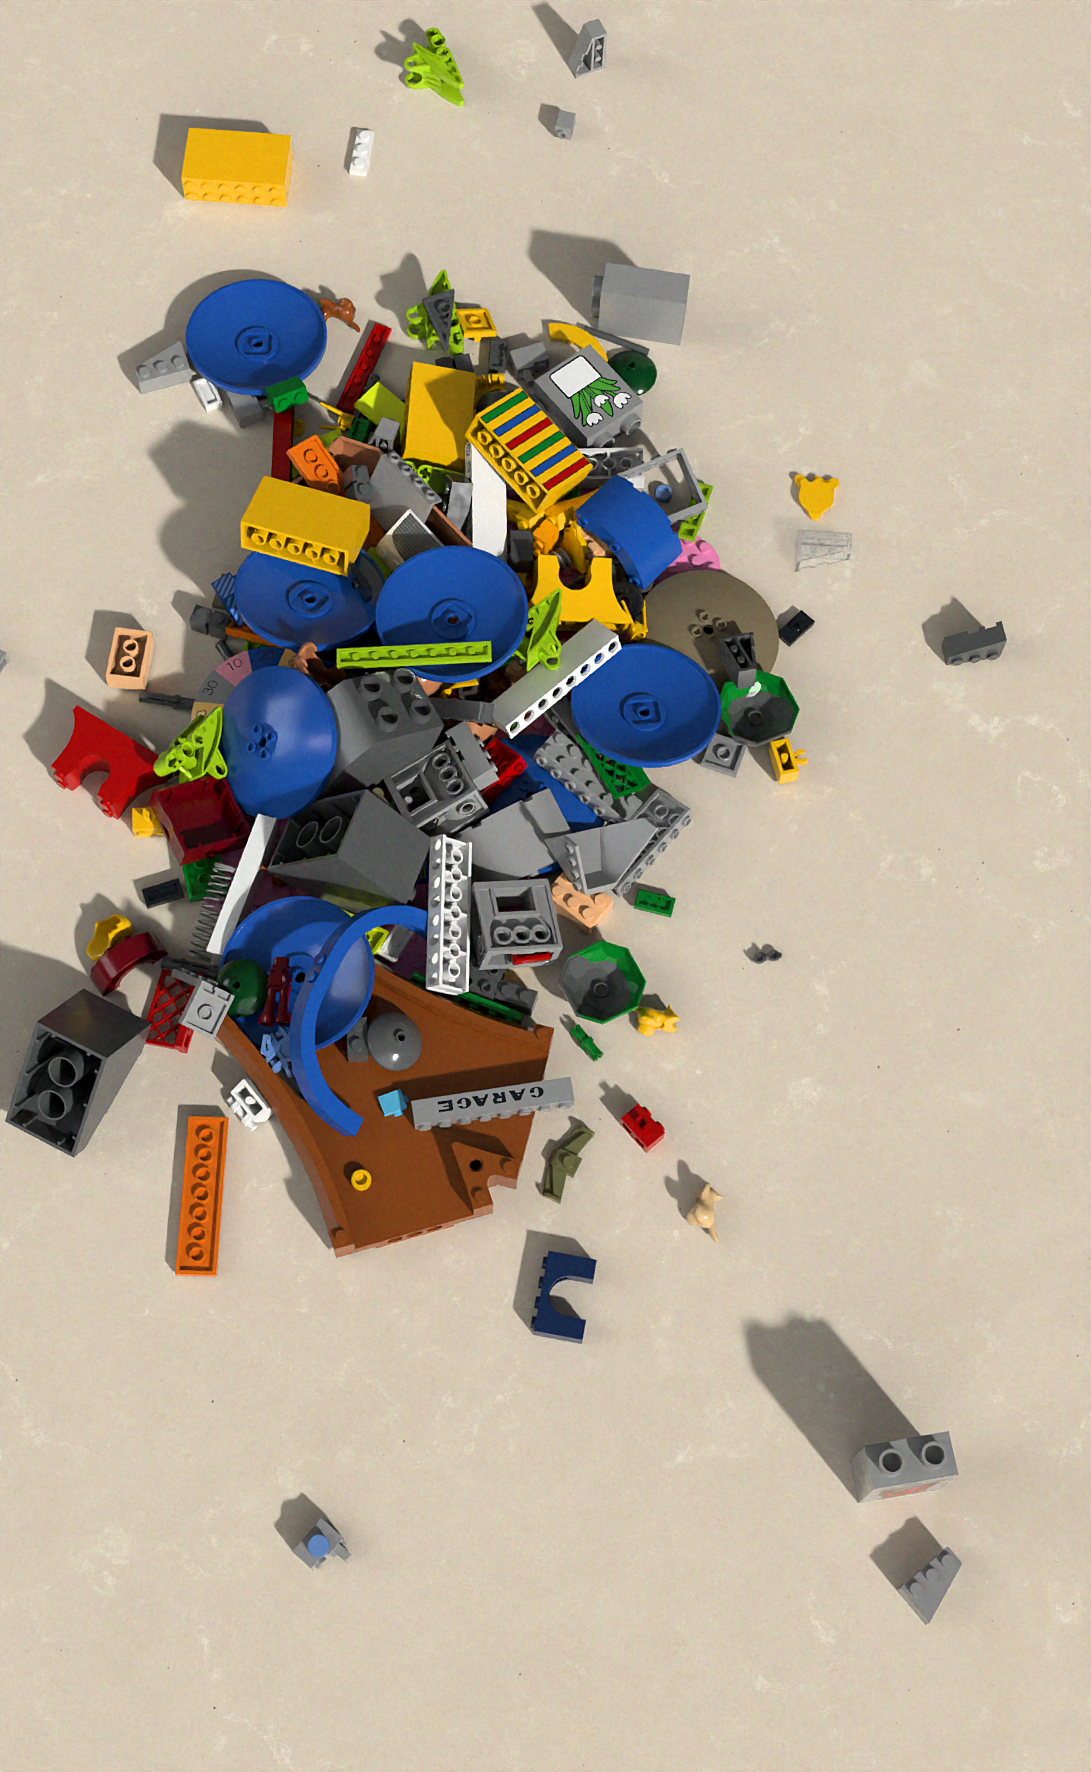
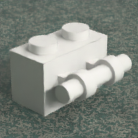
M243 1079L230 1092L233 1096L227 1100L233 1113H237L242 1119V1124L251 1131L257 1128L255 1122H264L274 1113L252 1079Z

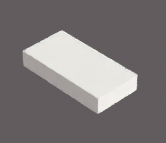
M205 378L193 381V385L207 412L223 406V402L212 383Z

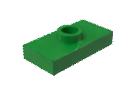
M354 418L347 438L366 443L372 422L370 420Z
M639 889L634 909L671 918L676 898Z

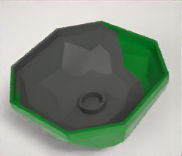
M756 670L755 686L737 689L731 680L724 683L720 694L721 718L733 740L743 745L758 747L790 734L800 710L784 679L761 670Z
M601 940L567 956L558 984L576 1017L604 1025L638 1008L646 980L628 948Z

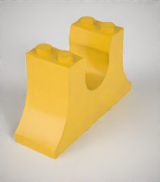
M542 553L537 556L533 565V590L531 600L528 603V612L529 609L536 604L539 605L541 600L547 596L549 597V594L560 588L562 590L561 614L556 631L579 632L595 619L616 634L625 633L630 624V616L620 607L614 594L612 558H606V556L593 557L586 572L585 588L571 590L566 588L559 579L560 566L557 556L551 553Z

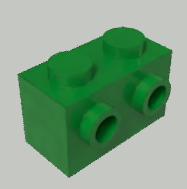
M298 376L265 388L268 403L276 413L284 412L291 407L309 401L306 386Z

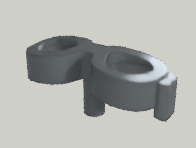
M771 950L766 955L763 952H758L753 957V963L761 964L768 960L778 961L782 958V953H779L777 950Z

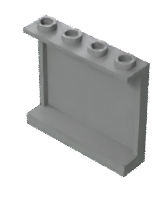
M395 451L381 455L368 483L371 485L373 499L369 503L371 514L387 532L409 509L425 524L433 505L442 502V499Z

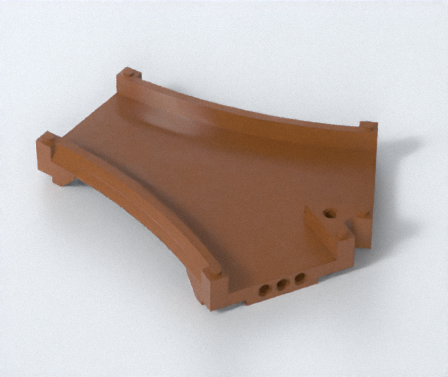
M374 958V986L369 1003L361 1017H367V1023H371L377 1016L386 1012H398L406 1015L417 1025L420 1031L422 1050L418 1060L411 1067L401 1071H390L382 1068L372 1059L370 1054H368V1062L348 1063L347 1034L333 1044L316 1051L319 1068L332 1093L345 1106L364 1119L355 1137L343 1136L320 1119L306 1100L301 1101L282 1077L273 1072L271 1065L265 1061L261 1054V1046L250 1041L227 1014L214 1039L228 1049L248 1073L291 1140L318 1199L335 1256L338 1258L373 1247H383L453 1227L454 1224L492 1214L493 1201L489 1188L500 1185L516 1190L535 1111L525 1116L513 1114L506 1119L494 1117L486 1122L474 1120L466 1125L454 1123L447 1128L435 1126L431 1127L430 1130L420 1131L415 1129L411 1101L543 1081L553 1041L554 1028L535 1023L533 1029L481 1013L426 989V987L399 974ZM305 973L297 975L296 980L298 983L305 980ZM401 1089L403 1096L407 1095L409 1100L406 1103L407 1109L402 1110L403 1114L394 1117V1114L384 1116L378 1097ZM474 1163L480 1165L481 1168L474 1171L470 1168V1165ZM358 1169H364L371 1175V1185L363 1191L356 1190L351 1184V1176Z

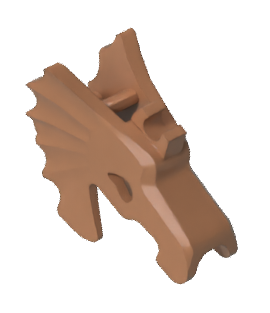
M307 642L301 646L295 658H292L288 665L309 675L326 694L332 689L334 683L343 681L347 674L343 669H337V665L332 668H326L323 661L314 653L318 650L315 644Z

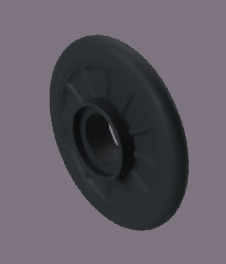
M627 581L618 582L613 585L615 597L622 609L621 598L623 596L628 598L629 604L627 608L632 620H634L642 612L644 605L643 595L640 589L633 583Z

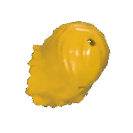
M116 913L103 921L95 922V935L86 947L88 957L92 961L98 962L105 955L104 951L107 948L115 947L126 936L132 937L133 927L130 920Z

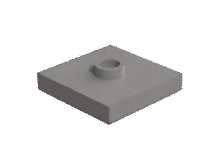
M716 733L706 747L700 766L735 778L747 745L735 742L733 738Z

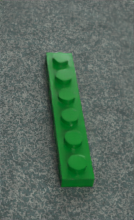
M414 971L411 980L426 987V975ZM434 991L441 996L451 997L450 1000L459 1004L461 1002L467 1003L469 1008L476 1011L480 1009L485 1010L487 1015L495 1018L500 1016L505 1018L506 1021L521 1024L524 1018L521 1012L469 992L453 996Z

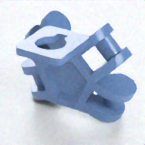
M281 1025L279 1031L275 1034H263L261 1054L266 1057L265 1061L272 1065L274 1073L284 1068L288 1078H291L294 1072L289 1064L291 1061L289 1033Z

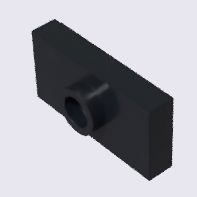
M355 563L348 564V578L351 581L352 588L357 590L365 603L371 601L372 587Z
M801 610L778 631L779 639L790 647L814 625L815 621Z
M179 878L142 889L147 909L185 898Z

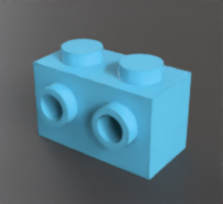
M401 1089L378 1097L384 1116L394 1114V1117L402 1115V1110L407 1109L406 1103L409 1102L407 1095L403 1096Z

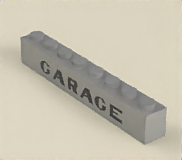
M571 1077L414 1100L411 1101L415 1129L427 1131L435 1126L447 1128L454 1123L466 1125L474 1120L486 1122L494 1117L506 1119L513 1114L525 1116L533 1111L545 1113L551 1111L552 1108H559L560 1110L569 1109L574 1105V1094Z

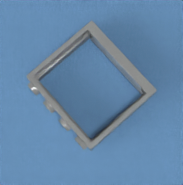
M676 448L670 449L666 455H655L650 458L651 461L646 463L644 461L638 462L634 465V468L629 470L627 467L623 468L617 474L620 477L629 479L677 459L696 505L667 516L671 521L670 526L705 512L708 508L683 448L678 450Z

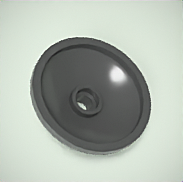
M386 1012L377 1016L370 1023L366 1033V1046L370 1056L379 1066L390 1071H401L411 1067L418 1060L422 1050V1037L417 1025L409 1017L398 1012Z

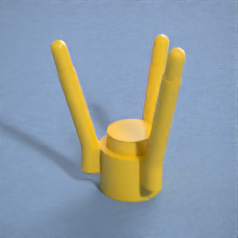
M324 401L319 403L321 406L340 415L338 423L341 424V426L319 425V428L340 429L346 432L347 428L351 429L356 416L345 413Z
M621 600L624 611L630 616V625L626 629L630 640H642L646 636V632H648L645 600L642 608V624L638 621L633 622L624 600Z

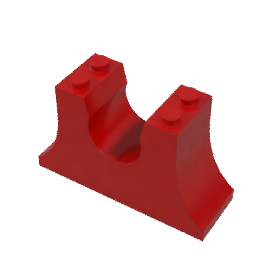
M78 705L72 710L74 714L72 736L65 749L51 765L57 785L62 789L67 788L71 791L80 786L85 777L90 773L96 771L109 773L108 779L102 783L97 796L103 814L109 818L114 817L117 820L140 794L156 785L165 784L173 777V773L166 776H158L155 773L153 766L159 755Z

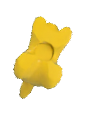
M671 1005L666 1010L640 1006L633 1010L637 1012V1030L644 1036L652 1035L653 1031L657 1028L669 1033L677 1030L673 1023L678 1021L679 1017L674 1013Z

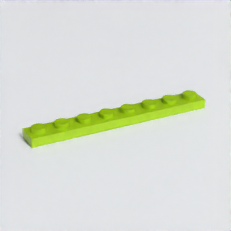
M491 641L337 649V669L492 662Z

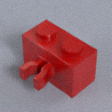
M638 1103L620 1119V1125L647 1153L664 1138L665 1129L660 1122H655L650 1117L651 1113L646 1107H641Z

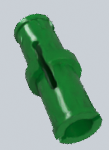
M577 1024L576 1028L573 1027L570 1030V1033L580 1043V1048L582 1050L585 1049L593 1061L596 1062L597 1058H601L604 1053L595 1045L594 1039L591 1036L589 1037L581 1026Z

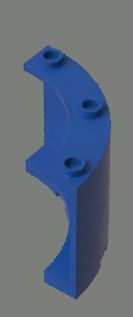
M614 475L575 511L578 526L600 538L621 562L629 582L644 590L683 552L677 533H673L670 527V519L661 507L645 491L640 492L634 488V483Z

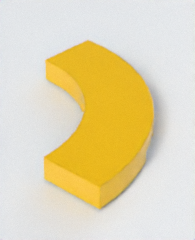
M548 323L551 341L575 344L581 350L590 344L608 362L607 355L601 344L587 331L569 324Z

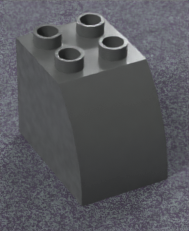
M398 667L343 680L326 693L336 722L337 748L331 775L316 800L365 789L373 790L377 787H384L386 784L383 778L433 748L444 724L412 671Z
M367 789L315 800L306 810L289 818L267 870L284 882L314 898L328 901L341 909L356 914L381 906H407L416 895L414 885L419 873L429 863V855L427 853L430 848V837Z

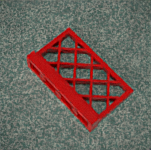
M162 969L146 1021L153 1024L149 1032L156 1029L159 1036L152 1040L146 1039L145 1044L175 1049L187 1054L194 1030L180 1023L173 1026L169 1019L178 1014L182 1015L181 1012L184 1011L195 987L191 985V987L184 990L181 985L184 981L175 978L176 981L166 987L164 984L166 976H171L172 971ZM196 973L197 975L205 977L204 974ZM179 985L182 992L172 998L169 990ZM167 992L170 1000L160 1005L159 997ZM185 996L187 999L186 1004L178 1008L175 1001ZM173 1003L177 1010L166 1015L163 1009ZM162 1011L165 1017L155 1023L153 1021L154 1014ZM167 1021L171 1028L161 1034L158 1026ZM174 1032L176 1035L174 1044L167 1043L164 1037Z

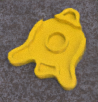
M801 474L795 476L794 482L799 488V505L806 509L805 512L811 520L820 519L821 515L832 507L834 500L833 492L839 486V480L837 478L824 480L820 476H815L813 481L810 482Z
M573 520L571 527L563 529L564 536L559 535L558 546L570 557L572 561L571 568L584 574L589 567V559L585 560V553L589 552V549L582 535L581 527L578 526L577 520Z

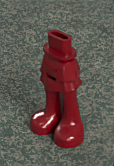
M274 957L273 965L270 966L272 970H270L266 980L268 982L266 986V1003L263 1013L258 1018V1024L272 1027L277 1023L280 1026L290 1027L292 1015L289 1014L288 1006L292 989L291 983L293 982L290 972L291 966H289L288 957ZM278 992L280 993L278 1011L275 1017V1000L276 993Z

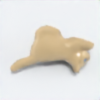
M707 1182L703 1188L699 1187L695 1196L697 1204L688 1211L686 1216L689 1224L708 1228L711 1238L718 1242L719 1239L713 1223L715 1216L713 1207L714 1202L723 1196L719 1195Z

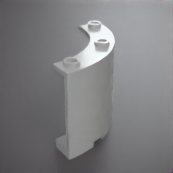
M548 788L531 795L530 798L524 801H518L481 820L477 825L466 828L452 838L465 843L472 842L471 875L475 882L521 880L527 876L531 879L539 875V870L557 862L544 839L567 835L572 832Z

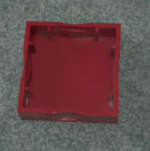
M209 775L189 783L153 790L149 800V804L180 866L246 847L252 830L243 812L237 806L234 794L225 777L216 779Z

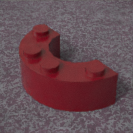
M145 932L132 937L126 936L115 947L111 946L104 951L105 955L91 968L90 979L104 997L120 987L122 979L134 968L145 963L153 965L161 960L163 955L167 956L169 953L154 933Z

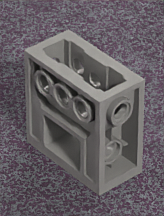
M449 739L383 778L401 815L429 837L445 834L448 837L490 812L484 798L472 781ZM446 760L445 763L439 764L441 761ZM430 798V801L412 811V807Z
M548 879L473 882L471 887L470 929L478 969L553 966L563 948ZM522 905L523 911L512 912L498 911L500 906ZM535 952H550L551 955L549 960L513 965L510 954H531Z

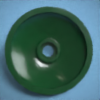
M632 350L622 351L613 355L607 362L637 396L647 393L656 382L657 370L655 364L647 355Z
M246 958L235 959L226 963L217 972L214 978V982L218 983L217 987L235 996L227 1011V1015L237 1018L249 1017L264 1007L267 998L266 986L268 982L266 980L268 973L256 961ZM239 982V988L235 989V984Z

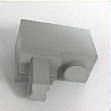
M543 342L509 351V362L517 381L523 379L526 388L533 386L534 380L532 376H535V372H543L549 369V356Z
M226 391L228 403L241 429L263 421V416L274 410L268 403V399L261 401L257 400L254 395H242Z
M322 1518L293 1549V1553L312 1571L315 1567L319 1569L327 1560L325 1556L321 1558L312 1556L308 1550V1542L315 1535H323L328 1539L330 1549L326 1555L333 1558L338 1555L345 1562L352 1556L344 1548L347 1545L344 1538Z

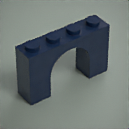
M552 1251L548 1252V1257H543L542 1269H545L544 1277L540 1276L538 1283L541 1295L536 1296L534 1308L538 1309L537 1316H532L530 1328L534 1329L533 1335L582 1344L586 1320L564 1316L556 1312L550 1303L549 1294L557 1283L565 1280L593 1284L597 1260Z

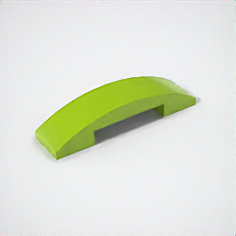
M698 482L708 505L713 486ZM691 495L688 508L696 505L693 495ZM706 511L683 520L678 537L695 542Z

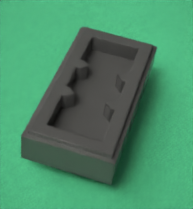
M490 339L489 373L500 372L506 374L507 340Z

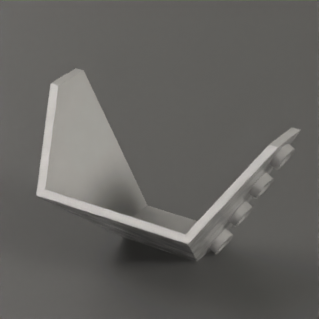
M648 817L544 839V842L571 881L573 888L587 896L614 889L660 827Z

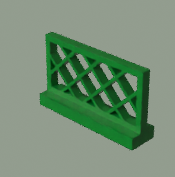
M580 733L575 736L615 800L634 792L639 793L651 783L642 767L630 766L610 759L587 743ZM595 753L602 756L601 760L597 759ZM606 758L613 761L612 766L605 763ZM605 769L611 771V776L605 772ZM616 774L623 777L622 781L615 778ZM615 785L621 787L620 793H618Z

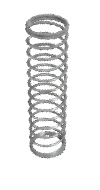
M214 862V866L216 867L212 869L215 872L222 874L224 876L210 875V877L221 883L208 882V885L221 891L207 889V893L218 898L203 897L206 901L218 906L202 904L201 906L203 908L215 913L204 911L199 912V914L214 921L206 919H197L198 922L211 928L195 926V929L204 932L208 935L197 933L192 934L194 937L206 941L208 943L190 941L191 944L203 948L205 950L188 948L190 952H187L186 954L187 956L201 959L207 962H210L211 960L209 957L195 951L206 953L210 952L206 951L207 948L200 946L196 943L208 945L210 941L203 939L199 936L211 938L212 934L199 928L214 931V926L204 923L202 921L217 923V919H214L205 914L219 916L220 912L212 910L206 906L222 909L223 907L222 905L208 899L225 902V898L213 894L211 892L228 894V891L216 887L212 884L230 887L231 884L221 881L215 877L233 880L234 877H231L217 870L229 871L236 873L237 868L221 864L218 862Z

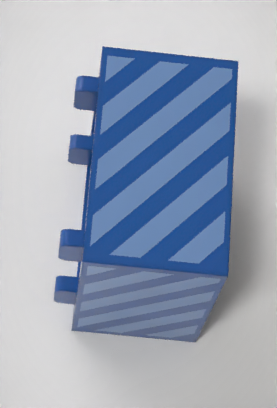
M229 572L212 582L211 585L228 614L231 615L232 619L240 627L245 622L241 618L235 603L234 584L236 575L232 576Z

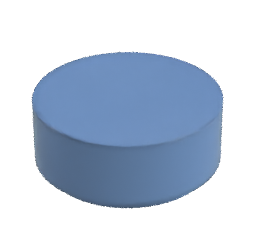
M665 484L657 486L654 493L655 499L660 503L669 502L673 493L671 487Z
M315 1535L309 1540L308 1550L312 1556L321 1558L329 1552L330 1544L325 1536Z

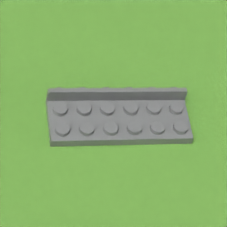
M558 729L532 756L538 765L546 769L552 777L560 781L567 790L575 794L582 803L590 807L608 825L628 821L643 804L632 793L615 800L587 754ZM615 785L618 793H620L621 787Z
M659 788L628 820L648 817L660 828L614 887L618 897H621L630 890L635 880H639L642 877L646 868L653 865L657 856L660 853H664L668 844L679 836L680 831L692 821L691 809Z

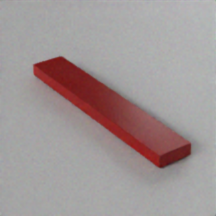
M377 323L374 324L336 405L337 409L352 415L354 414L356 409L354 403L363 394V388L367 385L369 374L373 373L392 332L391 328Z

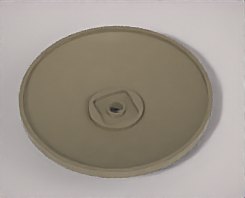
M694 570L682 572L663 580L645 596L648 632H646V636L642 640L633 641V644L659 645L688 656L709 674L720 696L724 683L731 681V678L717 656L718 639L753 632L756 670L771 673L779 649L777 623L766 601L745 582L721 572ZM642 612L635 617V621L640 622V624H642ZM710 628L713 633L706 634L703 629Z

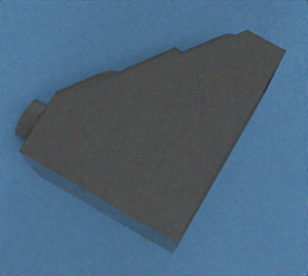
M83 988L36 1022L5 1122L73 1158L86 1148L132 1067L142 1053L152 1023Z

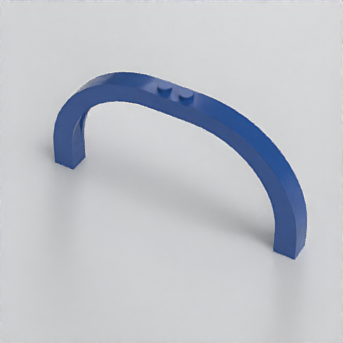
M404 905L381 906L361 911L347 919L331 934L319 954L314 958V964L306 974L305 981L296 998L289 1032V1050L294 1076L300 1091L312 1110L320 1119L343 1136L355 1137L364 1119L345 1106L332 1093L319 1068L315 1049V1026L321 1002L348 950L368 931L385 924L399 925L415 932L427 941L428 912L425 910Z

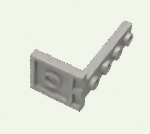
M184 968L181 971L173 969L171 976L195 987L178 1023L214 1039L235 996L218 988V983Z

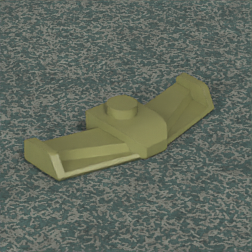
M577 1126L558 1149L552 1152L548 1160L549 1166L542 1193L543 1197L558 1204L561 1203L566 1175L574 1177L582 1161V1158L577 1155L594 1137L595 1132L583 1126Z

